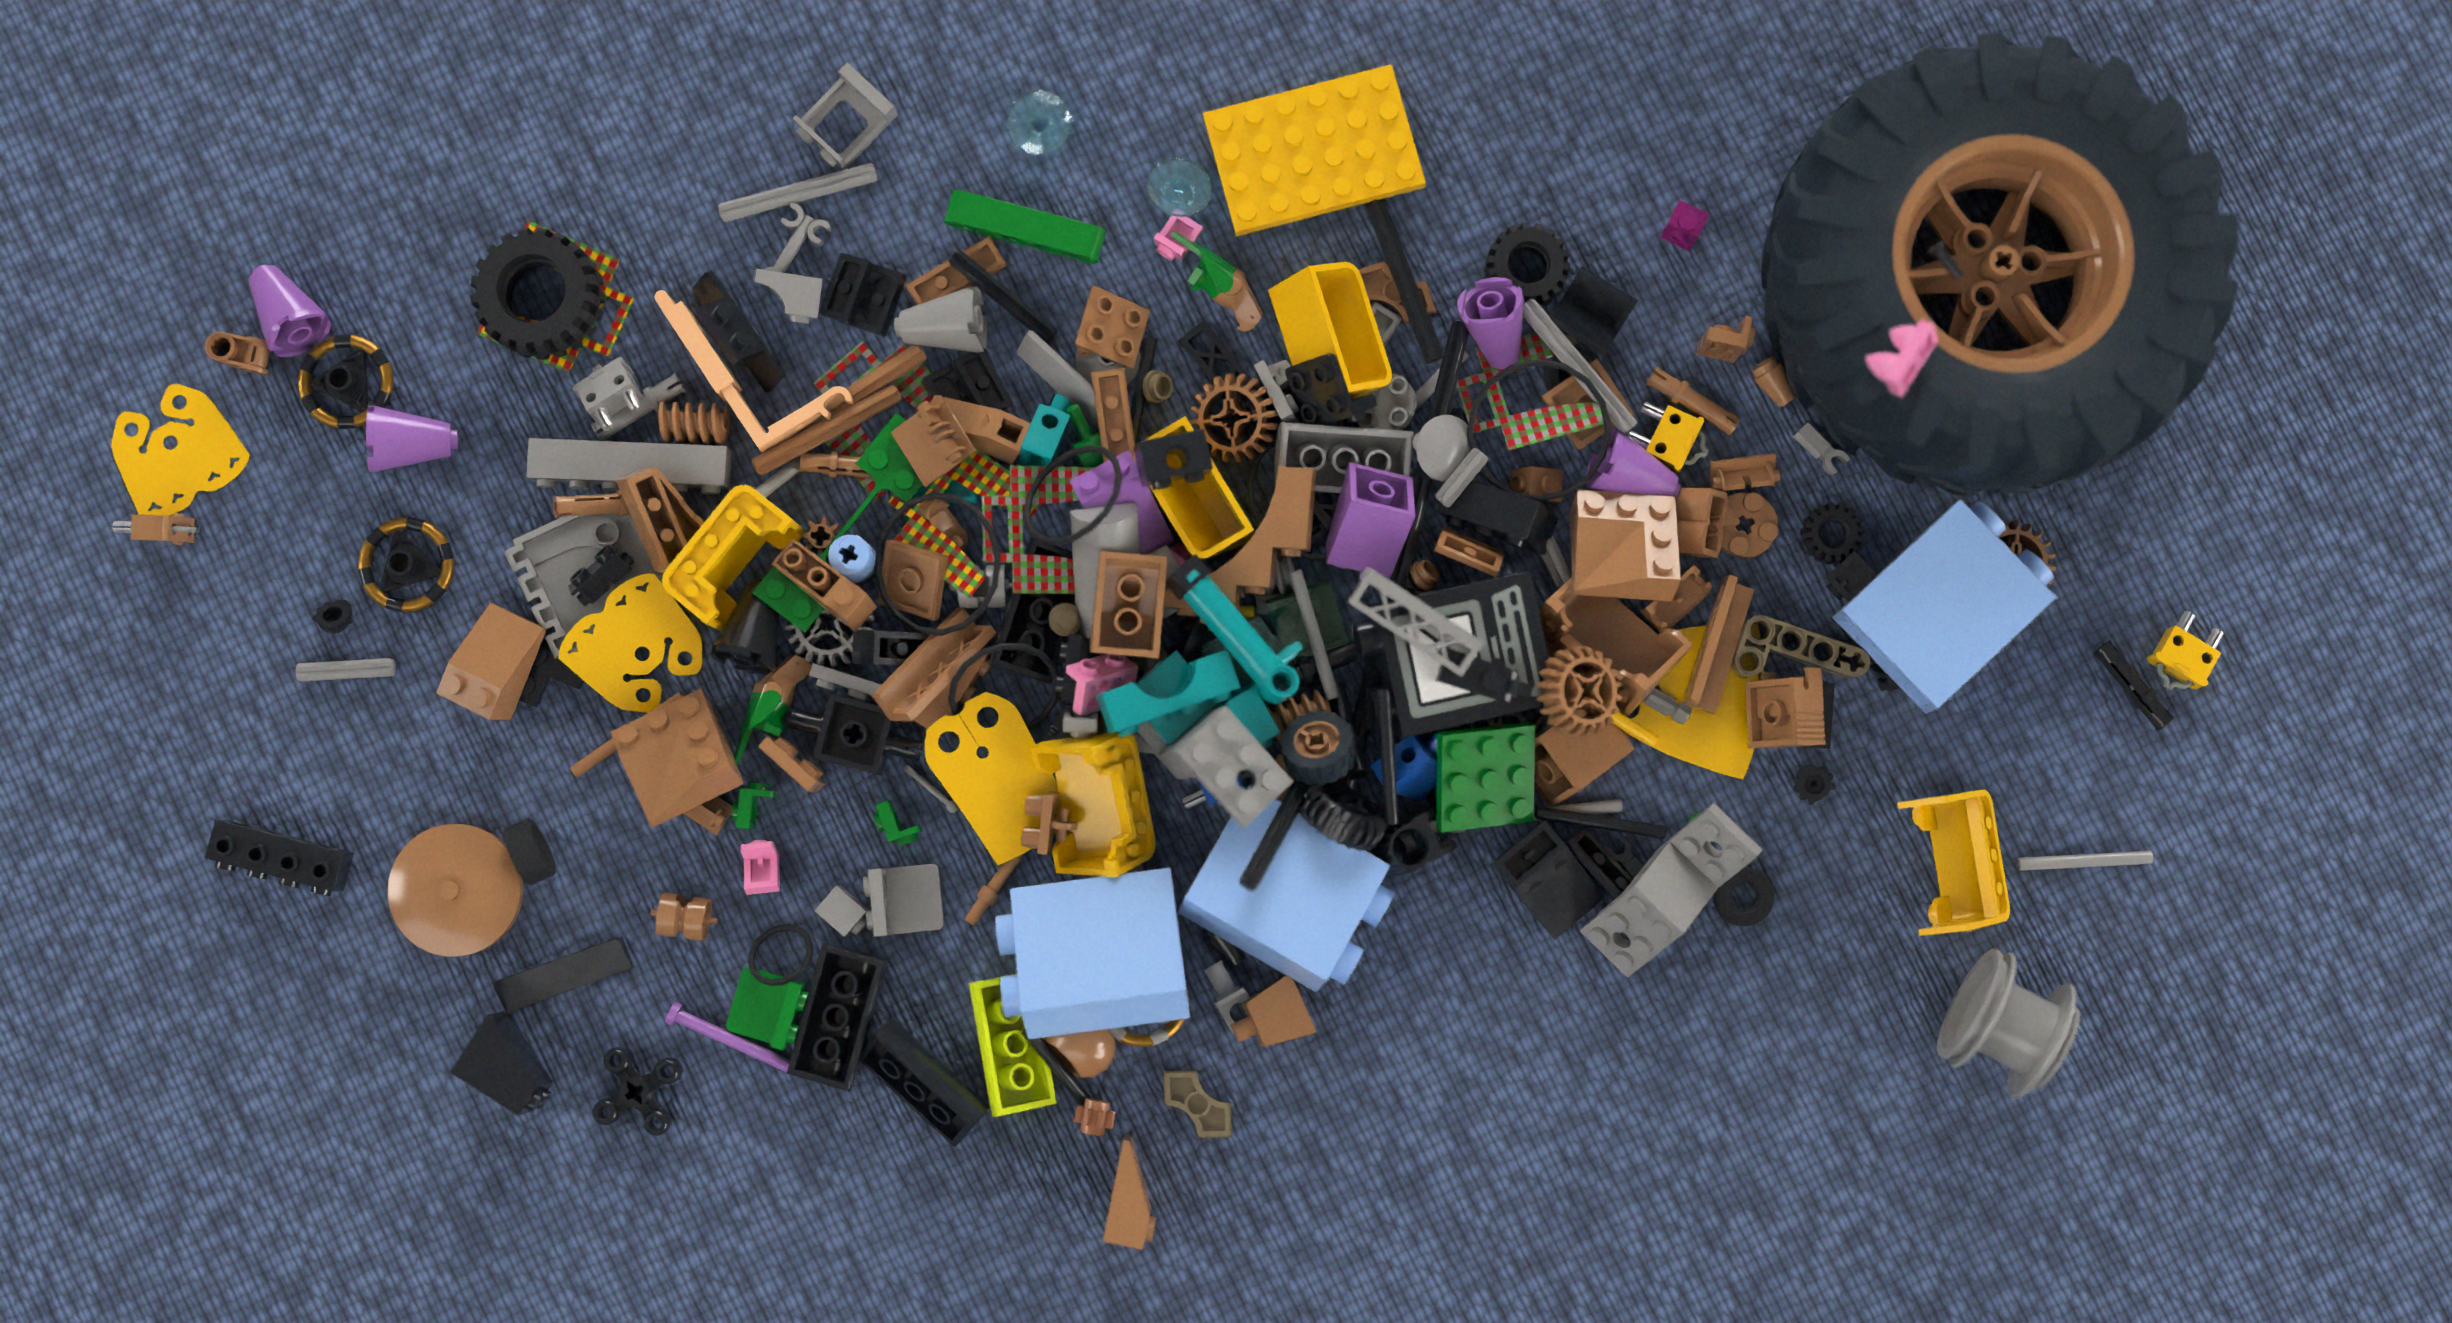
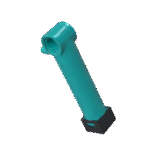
M1195 554L1168 577L1165 584L1179 600L1184 598L1259 686L1260 694L1267 702L1279 704L1286 701L1296 692L1299 685V677L1296 671L1286 664L1302 650V644L1299 641H1295L1276 655L1208 576L1211 571ZM1273 677L1281 678L1284 681L1285 691H1278L1274 688L1272 684Z

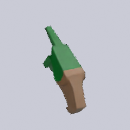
M1173 231L1170 236L1202 258L1187 280L1192 285L1190 287L1191 290L1203 289L1216 303L1234 311L1236 320L1240 324L1237 327L1238 330L1247 332L1254 329L1263 316V312L1251 291L1245 273L1207 248H1202L1176 231Z
M797 655L788 656L775 668V672H770L762 680L755 683L740 728L741 734L734 755L736 764L740 762L753 728L776 737H780L781 732H785L786 726L782 718L792 704L796 683L803 680L806 676L811 677L809 673L812 665L805 661L804 658Z

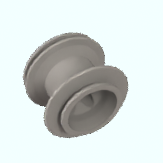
M1993 948L1976 962L1953 998L1939 1032L1937 1055L1943 1059H1948L1949 1065L1956 1068L1964 1065L1976 1052H1979L2010 1068L2007 1078L2008 1095L2012 1099H2018L2026 1095L2031 1089H2040L2047 1084L2068 1054L2080 1021V1011L2076 1008L2077 992L2074 985L2068 983L2054 990L2047 999L2013 983L2017 965L2015 955L2010 952L2002 954L2001 951Z

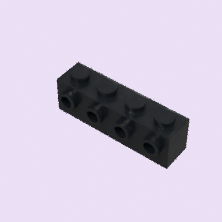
M215 819L205 858L216 861L214 867L235 871L237 866L248 869L247 875L267 880L268 875L280 878L279 884L299 888L300 883L312 886L311 892L331 896L332 891H344L354 853L230 820Z

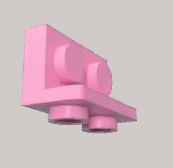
M1104 654L1067 665L1066 673L1077 681L1073 711L1080 716L1100 711L1095 695L1134 682L1135 684L1138 666L1125 657V655Z

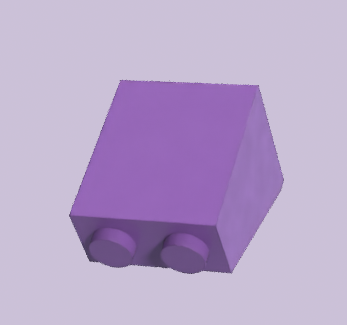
M1128 450L1116 456L1122 473L1119 496L1114 505L1131 502L1137 503L1140 554L1148 555L1175 540L1149 487H1142L1137 464ZM1108 460L1069 480L1083 509L1102 507L1107 504L1112 495L1115 481V473L1111 461Z
M1349 462L1326 542L1327 564L1341 569L1348 568L1361 572L1367 566L1386 578L1391 577L1415 518L1412 477Z

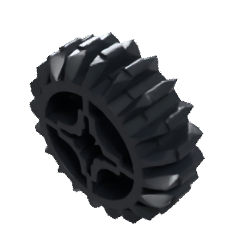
M1338 781L1310 786L1307 793H1305V802L1300 809L1302 818L1307 820L1308 825L1314 827L1317 833H1322L1327 839H1332L1337 844H1343L1348 849L1355 848L1358 851L1375 848L1377 843L1382 840L1387 827L1385 813L1379 809L1376 803L1371 802L1369 797L1363 796L1359 791L1351 789L1349 785L1344 786Z

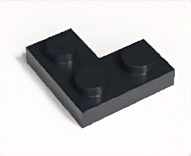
M545 639L542 640L519 701L534 707H538L550 678L577 689H581L584 683L559 658H554Z

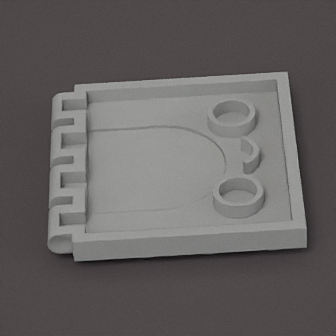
M630 513L622 517H618L617 514L561 517L513 539L515 546L504 551L514 573L525 569L528 571V573L517 578L528 603L538 599L542 601L531 607L538 625L546 628V631L553 628L556 630V632L545 637L555 659L558 658L561 644L572 627L586 615L603 612L608 595L619 585L633 577L647 573L655 574L662 583L663 572L654 571ZM618 542L623 551L620 555L622 556L627 552L635 561L631 565L632 570L624 575L616 584L605 576L602 580L610 589L594 604L589 603L587 606H584L576 597L580 594L579 591L574 596L570 594L568 587L571 584L570 578L580 568L585 567L587 569L596 561L594 559L596 554L606 545L612 547ZM645 583L644 586H637L636 589L646 592V587L649 583ZM626 595L622 597V601L616 603V606L627 604L625 600ZM592 624L589 630H584L583 632L593 634L595 624ZM573 642V648L568 651L569 654L578 652L576 642Z

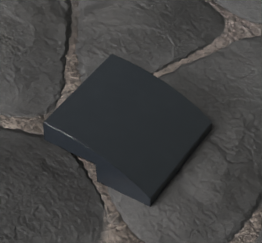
M841 252L819 314L885 337L907 276L902 272L874 265L869 260Z
M985 351L978 353L970 352L953 360L951 365L923 377L921 381L931 400L934 395H942V397L1002 411L1013 405Z

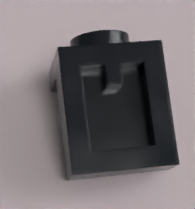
M1855 550L1825 578L1829 582L1826 587L1837 599L1841 600L1844 597L1849 602L1879 573Z

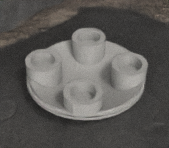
M1392 374L1391 382L1388 385L1371 392L1374 394L1377 406L1366 410L1367 417L1356 421L1361 428L1403 430L1411 422L1416 411L1417 400L1413 387L1404 377Z
M1440 415L1430 419L1413 438V447L1416 450L1419 465L1433 480L1446 481L1471 451L1467 436L1468 425L1456 416Z

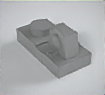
M1264 360L1254 364L1263 385L1268 389L1269 397L1273 398V405L1282 422L1299 423L1294 413L1300 410L1291 393L1285 396L1282 392L1289 385L1285 375V370L1291 367L1288 361L1283 360L1267 366Z
M1066 705L1063 716V732H1070L1072 737H1089L1090 733H1097L1099 711L1080 716L1073 711V705Z

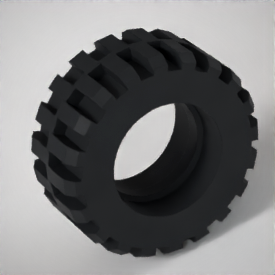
M529 228L518 230L519 236L517 237L508 233L501 237L503 243L499 246L492 243L486 249L490 253L485 260L479 258L475 266L480 272L478 276L473 275L471 278L470 286L476 289V293H472L470 298L471 305L478 310L475 312L478 322L485 327L484 331L491 338L510 351H514L526 358L534 356L538 360H548L551 354L557 358L567 355L566 349L569 347L577 350L583 345L580 339L585 334L591 338L596 331L592 327L594 320L601 321L604 313L599 309V305L605 303V292L600 288L604 282L601 274L595 269L597 265L577 244L558 232L553 234L548 229L538 228L536 232H533ZM551 266L561 272L565 280V295L560 307L553 315L539 322L527 323L520 320L514 314L512 308V293L518 280L526 272L537 267Z

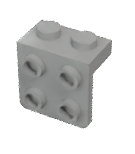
M936 864L868 870V877H863L865 897H870L871 910L866 911L868 930H873L874 937L933 931L943 928L944 915L940 872Z

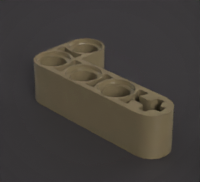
M1758 615L1744 622L1731 663V670L1735 675L1741 678H1748L1757 675L1763 670L1768 654L1771 653L1812 668H1822V671L1841 678L1852 679L1862 676L1868 671L1870 658L1866 651L1861 648L1767 616ZM1754 622L1764 627L1765 635L1762 640H1757L1751 635L1750 628ZM1785 633L1793 635L1796 639V647L1792 651L1785 649L1782 645V637ZM1816 644H1821L1827 649L1825 661H1819L1815 658L1813 650ZM1744 653L1751 655L1754 659L1755 664L1751 671L1744 670L1740 665V658ZM1854 656L1853 662L1858 664V668L1850 670L1849 663L1835 661L1837 657L1848 659Z

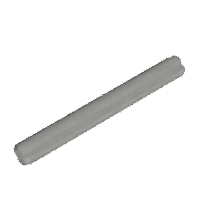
M868 163L720 203L718 210L723 222H728L791 205V203H798L872 183L877 180V173L874 165Z
M1528 300L1524 304L1523 317L1562 363L1569 365L1591 380L1605 400L1609 419L1616 428L1624 434L1631 430L1637 423L1636 419L1536 300ZM1574 377L1595 402H1598L1586 384Z

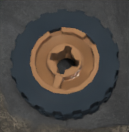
M1325 710L1307 712L1303 716L1299 715L1293 722L1286 726V730L1282 732L1280 747L1285 767H1287L1288 773L1293 775L1299 782L1303 781L1308 785L1333 783L1337 781L1336 779L1343 778L1347 771L1354 766V760L1357 758V747L1351 725L1347 723V720L1343 716H1338L1337 713H1329Z

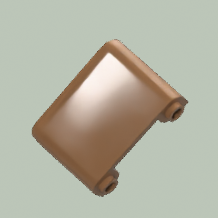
M1572 577L1545 601L1539 611L1547 652L1551 658H1554V653L1557 651L1565 650L1568 647L1577 646L1579 648L1587 646L1592 648V651L1598 650L1602 652V658L1612 660L1609 669L1619 671L1614 678L1616 682L1623 684L1617 688V694L1622 696L1623 699L1616 701L1615 704L1619 708V712L1625 716H1628L1650 694L1693 646L1686 639L1685 635L1678 630L1665 628L1658 635L1617 598L1573 595ZM1577 665L1572 668L1575 674L1583 675L1586 672Z

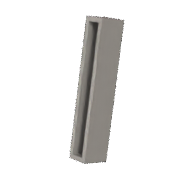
M529 438L526 477L536 482V486L541 488H556L557 483H569V488L587 490L589 489V484L602 485L603 490L618 491L620 489L616 479L645 467H657L680 494L688 493V488L701 489L700 493L720 495L721 490H730L732 450L727 446Z

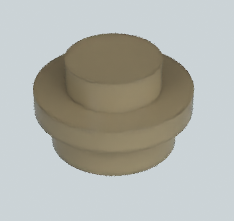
M1152 370L1146 374L1143 380V393L1149 402L1161 403L1172 394L1173 383L1167 374L1160 370Z
M1061 603L1051 610L1049 625L1057 635L1069 636V634H1075L1080 629L1082 621L1079 609L1073 604Z

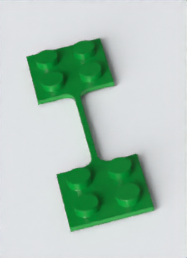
M897 413L894 414L855 463L873 477L875 488L822 554L816 555L824 562H826L832 543L849 531L881 490H889L904 502H907L915 496L923 485L891 434L894 429L906 421ZM774 566L752 592L804 633L808 631L825 609Z

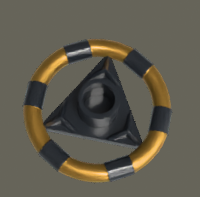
M337 335L325 339L313 347L300 366L298 375L299 395L309 414L322 424L338 429L357 428L366 424L368 411L366 353L370 355L381 374V387L371 406L386 408L392 396L394 379L390 362L382 349L368 339L355 335ZM354 347L359 349L311 381V374L317 366L319 359L327 352L335 348ZM311 387L362 413L351 416H334L327 413L313 396Z
M413 517L392 519L376 527L363 543L358 559V573L362 586L368 595L382 607L402 613L418 611L435 603L446 592L454 572V556L445 535L426 520ZM407 529L429 536L437 545L442 568L440 569L399 530ZM394 532L379 589L375 584L371 569L372 554L384 538ZM439 576L438 581L425 595L417 599L404 600L385 594L386 592Z

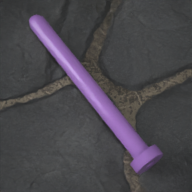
M676 1001L671 1006L665 1023L673 1026L677 1022L787 1072L790 1059L683 1011V1005Z

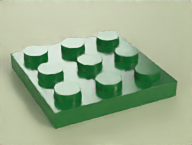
M1524 722L1437 732V830L1443 833L1534 821V724Z

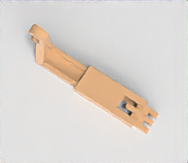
M660 290L655 293L654 298L715 392L725 402L729 403L762 453L788 440L821 415L830 420L831 413L826 410V405L837 396H844L845 401L849 404L854 403L852 395L846 388L835 386L810 403L769 426V432L766 433L739 393L743 389L692 312L682 301L676 304L665 291Z

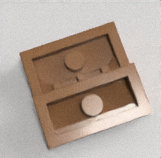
M1443 526L1434 548L1436 553L1495 578L1504 557L1503 551Z

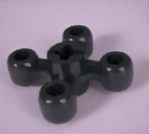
M614 1047L610 1049L604 1056V1066L609 1072L617 1075L620 1079L621 1087L615 1097L604 1098L594 1105V1120L601 1125H610L619 1119L625 1109L635 1108L642 1113L644 1118L643 1125L649 1134L660 1136L666 1133L672 1125V1118L666 1110L661 1109L656 1104L655 1094L661 1085L672 1084L681 1078L683 1073L681 1062L676 1058L666 1057L656 1064L655 1069L651 1073L640 1074L634 1070L631 1053L626 1048ZM615 1055H619L622 1059L620 1066L614 1062ZM666 1065L672 1067V1076L665 1074L664 1068ZM641 1085L644 1089L640 1093L641 1096L634 1097L632 1092L636 1086ZM604 1106L609 1107L611 1110L610 1117L604 1115ZM655 1116L659 1117L662 1121L660 1128L654 1125Z

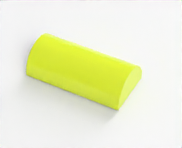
M1001 977L969 983L992 1117L1057 1104L1051 1069L1023 1036L1022 1031L1025 1029L1022 1015L1005 1017L1001 996Z

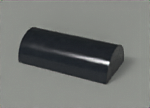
M1033 537L1029 538L1024 553L1027 555H1046L1073 559L1072 551L1038 542ZM1012 590L994 645L1000 643L1027 644L1043 651L1057 667L1061 641L1065 642L1067 636H1060L1053 632L1049 625V615L1051 610L1058 604L1070 603L1075 606V594H1015ZM1000 650L991 654L988 664L1036 681L1052 684L1053 678L1050 668L1036 655L1024 650Z
M822 943L786 1074L844 1091H852L887 965L886 959L861 951Z
M893 1017L889 1018L874 1033L863 1048L860 1062L953 1147L959 1144L990 1109V1106Z

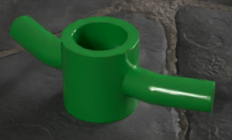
M1073 404L1069 406L1066 411L1071 416L1070 419L1081 439L1072 444L1073 447L1079 448L1088 445L1102 447L1100 432L1092 433L1079 405ZM1093 452L1078 454L1083 467H1097L1104 463L1103 454Z

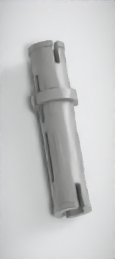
M673 373L672 376L653 388L648 386L643 389V397L638 399L642 407L639 411L636 408L638 413H632L627 406L612 415L610 419L613 422V428L611 429L608 426L609 431L604 430L597 434L599 440L605 441L652 410L657 412L660 402H667L682 392H686L683 383L670 389L672 385L681 380L678 375ZM597 422L591 424L594 432L602 429L601 425L597 424Z

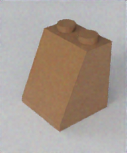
M1575 709L1573 712L1580 718L1587 714L1584 710ZM1613 723L1605 725V730L1600 733H1594V735L1589 737L1567 736V733L1557 732L1556 725H1553L1535 737L1534 786L1549 806H1555L1582 790L1632 752L1634 747L1629 742L1627 734Z

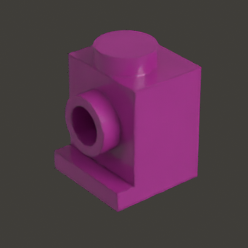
M1679 200L1660 238L1689 252L1698 239L1709 214Z

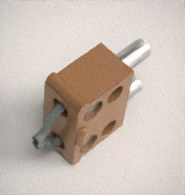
M177 513L173 516L132 515L131 522L114 521L112 524L113 526L131 527L112 528L116 533H130L131 540L172 542L174 545H182L183 542L194 543V533L200 532V528L194 527L195 518H187L183 514Z

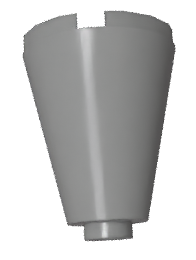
M977 286L968 287L901 310L899 317L894 320L896 336L901 337L902 341L906 344L976 353L984 352L983 348L987 347L988 329L986 315L982 316L981 308L979 307L984 305L980 289Z

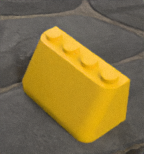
M1350 262L1307 266L1268 289L1292 366L1328 353L1334 354L1351 400L1379 390L1391 382L1392 370L1361 274L1356 266Z
M1186 416L1146 440L1191 432L1194 429ZM1174 454L1166 456L1167 464L1171 468H1181V461L1178 456ZM1212 459L1213 469L1204 475L1205 480L1185 484L1184 479L1172 481L1173 486L1160 490H1153L1152 485L1149 486L1190 555L1194 556L1196 554L1200 560L1209 559L1235 549L1251 540L1254 535L1252 525Z

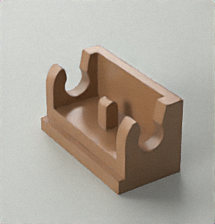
M1692 565L1680 575L1681 581L1672 602L1652 600L1640 611L1659 634L1665 628H1672L1711 593V583L1705 582L1700 577V570L1695 565Z

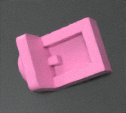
M1175 209L1160 234L1157 233L1154 237V245L1158 247L1156 251L1166 259L1173 261L1176 258L1182 262L1190 249L1170 235L1173 231H1176L1195 243L1203 231V226Z
M754 840L750 844L740 845V852L744 859V890L746 894L752 895L780 891L779 854L774 842Z

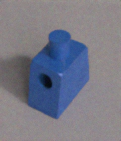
M1439 729L1437 732H1443L1446 730ZM1437 732L1430 738L1418 734L1408 736L1394 747L1398 795L1423 800L1437 785ZM1380 758L1371 765V768L1383 785Z

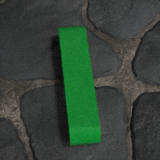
M952 190L944 219L945 224L957 229L1097 264L1107 232L1105 229L1092 224L962 190Z

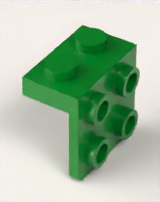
M749 967L744 968L741 972L727 1019V1030L771 1043L770 1047L779 1050L788 1049L790 1044L794 1045L800 1026L796 1023L799 1013L804 1012L809 994L806 992L808 983L793 980L785 985L769 986L758 982L751 975ZM757 969L764 977L770 979L784 978L783 976Z

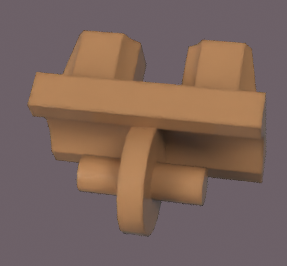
M1057 792L1027 796L1025 799V814L1041 816L1040 828L1023 827L1021 845L1037 849V854L1048 855V852H1052L1055 829H1057L1056 841L1066 842L1067 830H1077V822L1068 821V808H1059L1058 820H1056Z

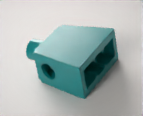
M1053 394L1048 406L1039 404L1020 447V466H1048L1052 460L1059 457L1070 429L1071 416L1066 411L1071 404L1070 399L1059 394Z

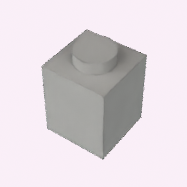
M836 885L815 909V912L841 935L848 937L851 933L857 936L867 925L866 911L869 909L841 885Z

